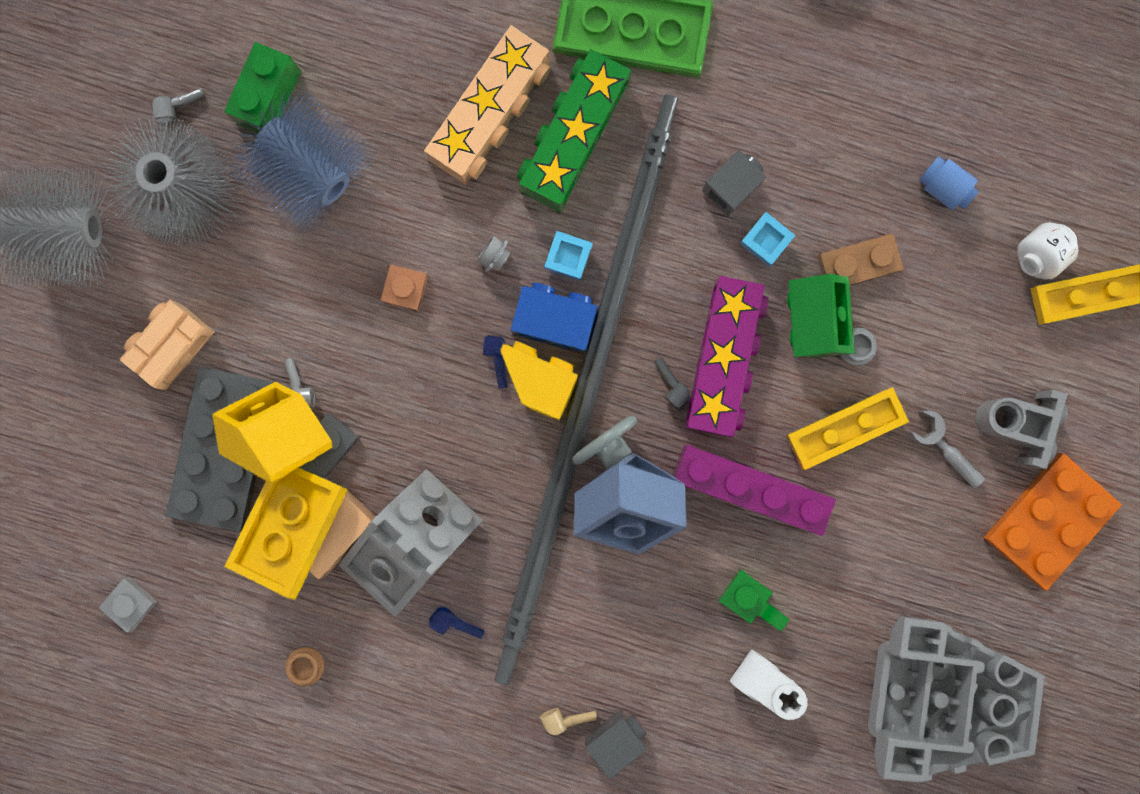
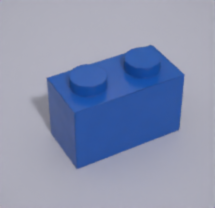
M533 283L532 288L522 286L510 330L512 335L585 354L598 307L591 304L592 298L572 292L569 293L568 298L554 294L555 288L540 283Z

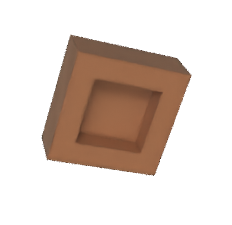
M390 264L380 301L385 304L419 312L428 274Z

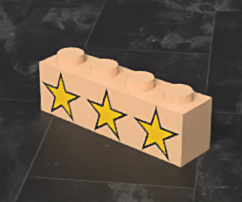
M510 25L425 148L424 152L428 160L464 185L468 183L471 177L477 179L487 164L485 157L493 146L498 148L506 138L509 131L506 126L514 115L520 117L530 101L528 94L535 84L541 86L551 71V66H549V50Z

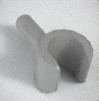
M197 89L180 97H156L152 103L154 118L159 124L160 121L163 124V120L164 124L176 121L175 108L183 107L186 104L204 98L205 95L202 89Z
M294 359L284 360L290 379L291 390L301 394L309 407L314 409L315 393L313 388H301V381Z

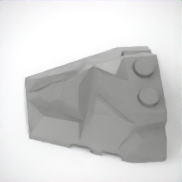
M900 616L891 629L890 640L882 643L878 648L868 721L869 733L876 738L874 756L879 776L883 779L921 783L932 780V775L946 771H951L954 774L966 772V766L983 762L991 766L1035 755L1045 676L1004 654L987 648L973 638L960 634L942 622Z

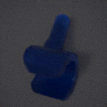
M488 335L484 338L483 356L495 357L494 365L498 389L508 388L504 367L505 361L501 354L502 346L506 342L502 337Z
M446 607L436 609L429 618V626L441 635H444L450 626L479 639L484 634L483 629L462 621Z

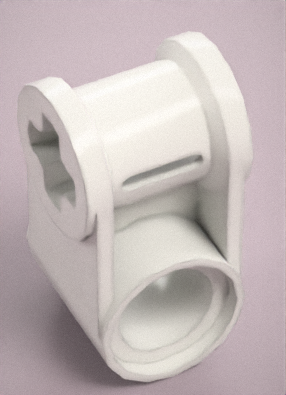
M751 649L730 679V682L756 702L759 701L779 717L786 720L800 718L807 708L805 692L792 679L780 672L778 667ZM782 693L791 694L795 700L790 705L787 702L782 703L779 696Z

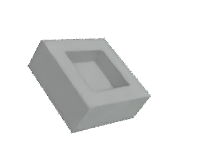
M131 577L123 578L100 605L99 609L125 632L129 633L138 626L158 601Z

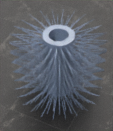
M303 94L299 103L295 104L294 109L290 112L295 102L293 98L292 104L285 114V109L290 100L289 97L284 110L282 107L280 117H278L279 106L275 119L271 100V121L267 123L263 117L266 125L260 122L264 126L262 129L255 126L261 130L258 135H240L256 136L257 138L256 141L241 145L245 146L255 142V145L246 146L250 148L244 152L253 147L256 148L248 154L253 155L236 169V172H238L245 164L250 162L238 177L240 178L253 165L248 175L256 169L257 171L249 180L251 181L255 176L260 175L248 189V192L264 177L254 192L266 181L268 182L255 198H258L270 185L271 187L264 197L276 188L271 197L265 202L268 203L279 192L272 204L280 197L282 198L272 212L286 200L281 210L289 204L290 206L283 216L292 208L293 210L287 219L295 212L301 216L291 230L304 218L307 221L313 214L312 221L321 208L316 219L317 221L319 216L321 217L324 206H326L323 219L328 205L331 208L332 218L333 202L336 200L339 202L338 198L345 191L346 187H354L348 186V183L357 178L350 180V177L356 176L355 174L361 170L351 176L349 175L364 164L362 162L359 166L355 167L365 155L360 157L359 161L356 158L349 165L357 156L352 150L361 136L350 147L348 146L354 136L345 144L344 142L349 134L340 140L346 129L338 137L336 135L340 128L330 136L338 122L328 131L327 129L332 121L323 128L332 113L317 126L330 107L315 121V124L313 122L320 113L317 111L311 119L309 118L320 105L319 103L305 116L308 109L315 104V98L310 106L301 112L305 104L314 96L312 94L296 111L300 102L306 96V94ZM362 142L358 147H356L354 150H355V151H356L357 149L359 150V148L361 147V145L363 144V142ZM248 155L239 158L241 159L239 162L245 159ZM248 175L242 179L244 182L247 179ZM311 207L310 211L303 217L306 211ZM296 215L291 221V223L298 218Z

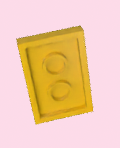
M299 467L273 483L266 481L224 567L286 598L296 600L348 489Z

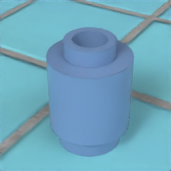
M940 156L936 158L919 179L926 186L924 188L926 192L952 211L957 206L965 209L979 193V190L974 187L978 182L975 177L951 159L945 161Z

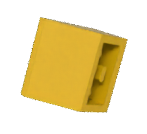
M515 341L513 347L503 344L501 354L521 403L528 409L560 422L578 380V375L572 373L573 365L555 357H551L550 362L537 358L538 353H536V349Z
M277 382L212 414L219 454L269 483L283 478L288 473L333 448L332 440L303 396Z

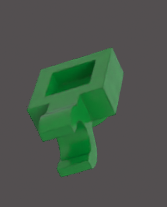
M741 569L738 570L718 599L719 602L750 624L759 615L776 629L782 631L790 620L767 603L773 592Z

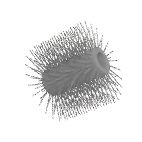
M153 114L152 138L149 134L152 147L143 129L142 133L145 142L141 134L139 137L145 147L142 144L140 146L133 136V143L140 151L137 148L135 150L126 144L124 145L140 159L138 160L126 153L138 161V163L110 151L129 164L119 161L115 162L121 163L118 165L122 166L105 164L125 168L128 170L122 171L132 173H108L128 175L103 178H132L131 180L111 181L124 183L107 187H115L113 189L122 186H132L119 189L125 193L121 195L117 193L115 195L124 197L125 195L132 194L127 196L130 198L124 199L127 201L122 205L124 207L121 210L124 211L133 205V201L139 200L137 204L127 210L132 209L128 213H131L132 216L128 218H131L129 222L132 221L133 223L134 219L140 215L142 220L139 224L143 229H146L144 234L149 229L150 232L152 230L151 237L154 233L156 237L158 231L159 239L161 233L163 238L166 230V236L168 237L169 235V240L171 234H173V241L175 228L176 235L178 236V223V245L181 233L182 241L184 239L183 229L186 245V232H188L187 235L189 237L188 223L192 248V235L195 240L193 226L197 232L193 217L201 233L200 223L207 235V230L200 218L203 221L205 219L209 225L211 221L204 213L210 214L211 218L218 222L220 221L222 224L224 222L206 206L219 214L221 213L206 204V202L233 214L227 208L216 203V201L223 204L229 203L226 201L230 199L220 198L228 196L213 193H235L216 191L240 188H209L237 185H217L234 181L227 180L229 178L212 181L229 177L219 175L223 172H226L224 174L229 173L226 170L222 171L226 167L222 165L216 167L220 164L218 162L222 159L220 156L223 153L213 159L210 158L217 154L215 151L218 148L215 150L211 148L214 141L210 145H206L208 137L204 139L205 135L202 136L203 138L200 142L196 141V139L194 140L192 136L190 138V134L187 136L189 133L188 127L186 135L184 128L181 137L179 132L177 141V132L179 128L181 132V127L176 125L174 131L173 125L171 134L170 121L168 144L167 122L164 131L163 120L162 135L160 121L158 143L155 136ZM186 154V161L182 163L183 155ZM194 160V164L188 167V163ZM157 200V204L151 206V204ZM164 203V209L159 212V206Z
M7 167L8 201L4 193V183L0 170L1 190L4 199L0 196L2 205L0 208V245H3L0 249V259L3 250L6 248L5 257L2 265L4 263L3 279L5 265L9 260L7 278L10 269V286L14 267V285L16 274L18 280L17 269L20 264L19 280L21 272L22 286L24 276L26 286L28 277L31 286L32 276L34 281L33 270H35V281L37 275L38 286L42 271L41 279L43 286V278H45L47 270V279L49 272H51V283L52 275L54 281L55 273L56 282L58 273L59 287V275L61 280L62 271L63 281L65 273H67V285L68 277L70 283V269L73 265L75 287V277L77 281L75 272L77 259L79 283L81 280L80 265L82 261L85 284L87 275L86 264L89 265L91 287V257L96 274L97 268L94 251L100 266L99 260L101 261L97 254L96 247H98L104 260L100 248L105 250L106 248L101 243V239L103 238L108 241V238L102 236V231L112 230L102 228V225H107L102 224L105 221H101V215L107 208L98 213L105 195L98 209H95L99 203L97 200L100 187L96 202L93 205L95 177L90 201L89 168L87 195L85 194L84 170L81 195L78 173L76 179L77 189L74 191L72 168V178L70 179L72 183L71 196L69 193L68 169L65 182L64 171L62 176L60 167L59 175L56 168L54 196L52 191L54 182H52V169L51 178L49 168L46 177L45 167L43 175L40 170V181L37 172L38 183H36L37 169H35V180L33 168L31 177L29 176L28 169L27 177L24 172L22 184H20L21 169H19V180L17 169L15 178L12 170V193L9 189L10 175ZM48 172H49L50 184H49V187H48V189H47ZM32 174H33V181H34V185H33V188H34V196L32 195V190L30 189V188H31V182H32V180H31V179H32ZM63 180L66 186V195L63 189ZM59 181L61 184V189L58 188ZM43 182H44L45 190L42 189V183H43ZM15 184H16L17 189H18V197L16 196V193H15ZM26 184H28L29 191L26 190ZM37 187H38V190H39V197H38L37 192H36ZM8 251H9V257H8V259H7V261H6V256H7V253H8ZM14 257V266L11 273V259ZM17 257H18V258H19V263H18V266L16 267V260H17ZM44 260H46L45 272L43 269ZM65 260L67 261V264H68V265H67V268H65V265H64ZM60 261H62L61 274L59 271ZM56 264H57V272H55V269H54V267H55Z

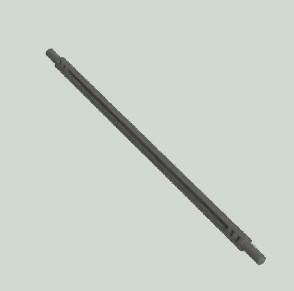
M664 95L655 128L649 132L501 641L505 645L494 679L495 682L503 685H509L519 649H523L575 472L576 465L572 462V457L582 448L672 137L669 131L679 100L673 95Z

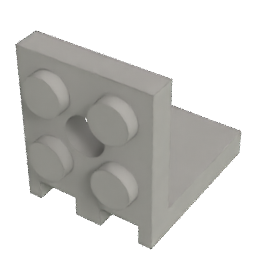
M426 469L369 523L339 566L396 617L437 569L483 520ZM422 514L432 515L436 519L438 526H431L426 523Z

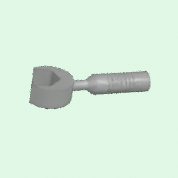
M930 410L918 412L930 418L931 432L923 437L913 432H908L910 438L921 445L936 443L943 450L944 458L972 488L982 484L985 478L957 448L948 446L942 439L946 430L945 421L942 416Z

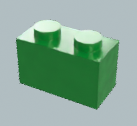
M255 42L224 112L237 125L259 134L261 130L255 126L262 129L264 126L260 122L266 125L263 117L267 123L271 121V100L275 119L279 106L278 117L281 116L282 107L284 110L301 74V70L291 56Z
M825 274L789 280L787 304L791 311L792 330L790 332V344L793 348L794 357L819 358L854 354L849 277Z

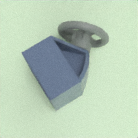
M629 415L572 457V462L575 465H581L597 454L607 469L575 492L574 536L635 554H641L686 528L685 484L653 463L631 453V449L621 437L638 422L636 416Z

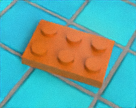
M1057 453L1053 461L1048 464L1047 469H1043L983 538L1037 587L1047 591L1122 504L1066 454Z

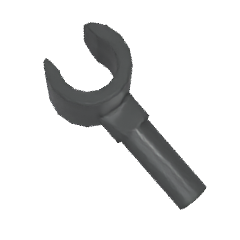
M661 357L654 363L667 384L672 388L665 395V399L675 409L680 411L690 401V392L685 385L674 377Z

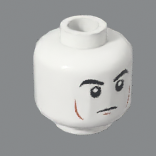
M1051 222L1039 225L1019 243L1017 249L1018 260L1022 270L1030 276L1043 280L1053 279L1076 260L1079 252L1077 237L1074 232L1065 225Z

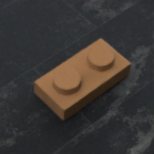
M893 233L825 252L817 256L823 275L849 277L850 286L904 270Z

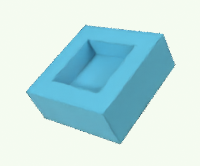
M765 212L740 244L770 267L796 235Z
M556 231L544 269L581 281L593 243Z

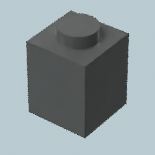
M738 150L706 182L702 192L729 217L762 184L766 176L762 173L763 167L756 158L750 154L745 156Z
M620 710L585 737V748L606 776L611 779L647 751L645 740L643 739L647 732L634 715L627 718L623 711Z

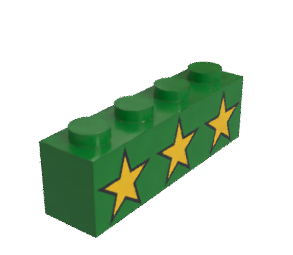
M592 49L589 50L585 60L578 58L569 77L573 82L568 92L561 91L553 105L552 112L556 115L550 126L544 124L536 137L534 145L538 147L532 160L529 158L524 160L518 171L517 179L521 180L519 186L522 194L561 213L629 84L631 69Z

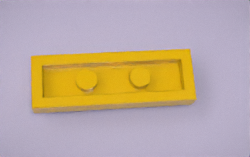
M1140 264L1030 288L1038 324L1042 325L1140 304Z
M890 387L785 436L801 470H806L908 423L909 420L894 388Z

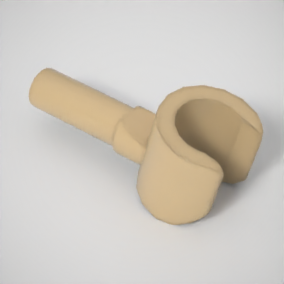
M557 707L542 713L540 719L549 734L559 735L567 727L597 721L596 711L563 718L560 709Z

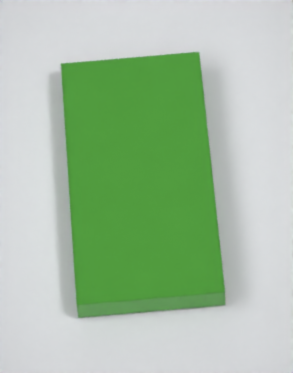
M561 0L553 53L586 58L589 50L592 49L621 65L700 78L714 1Z

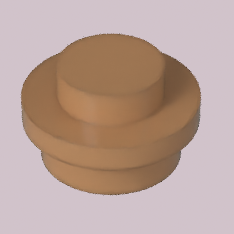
M312 647L297 648L288 656L285 663V672L289 680L303 687L316 683L322 677L325 669L323 656Z

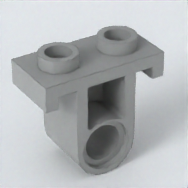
M1056 390L1038 391L1035 399L1042 401L1041 406L1014 398L991 399L983 402L978 407L975 421L983 434L1029 448L1027 457H1018V465L1031 469H1047L1048 464L1053 461L1057 452L1055 438L1058 427L1064 423L1067 416L1068 408L1065 402L1068 394ZM999 408L1003 409L1007 417L1003 427H1000L995 419V414Z

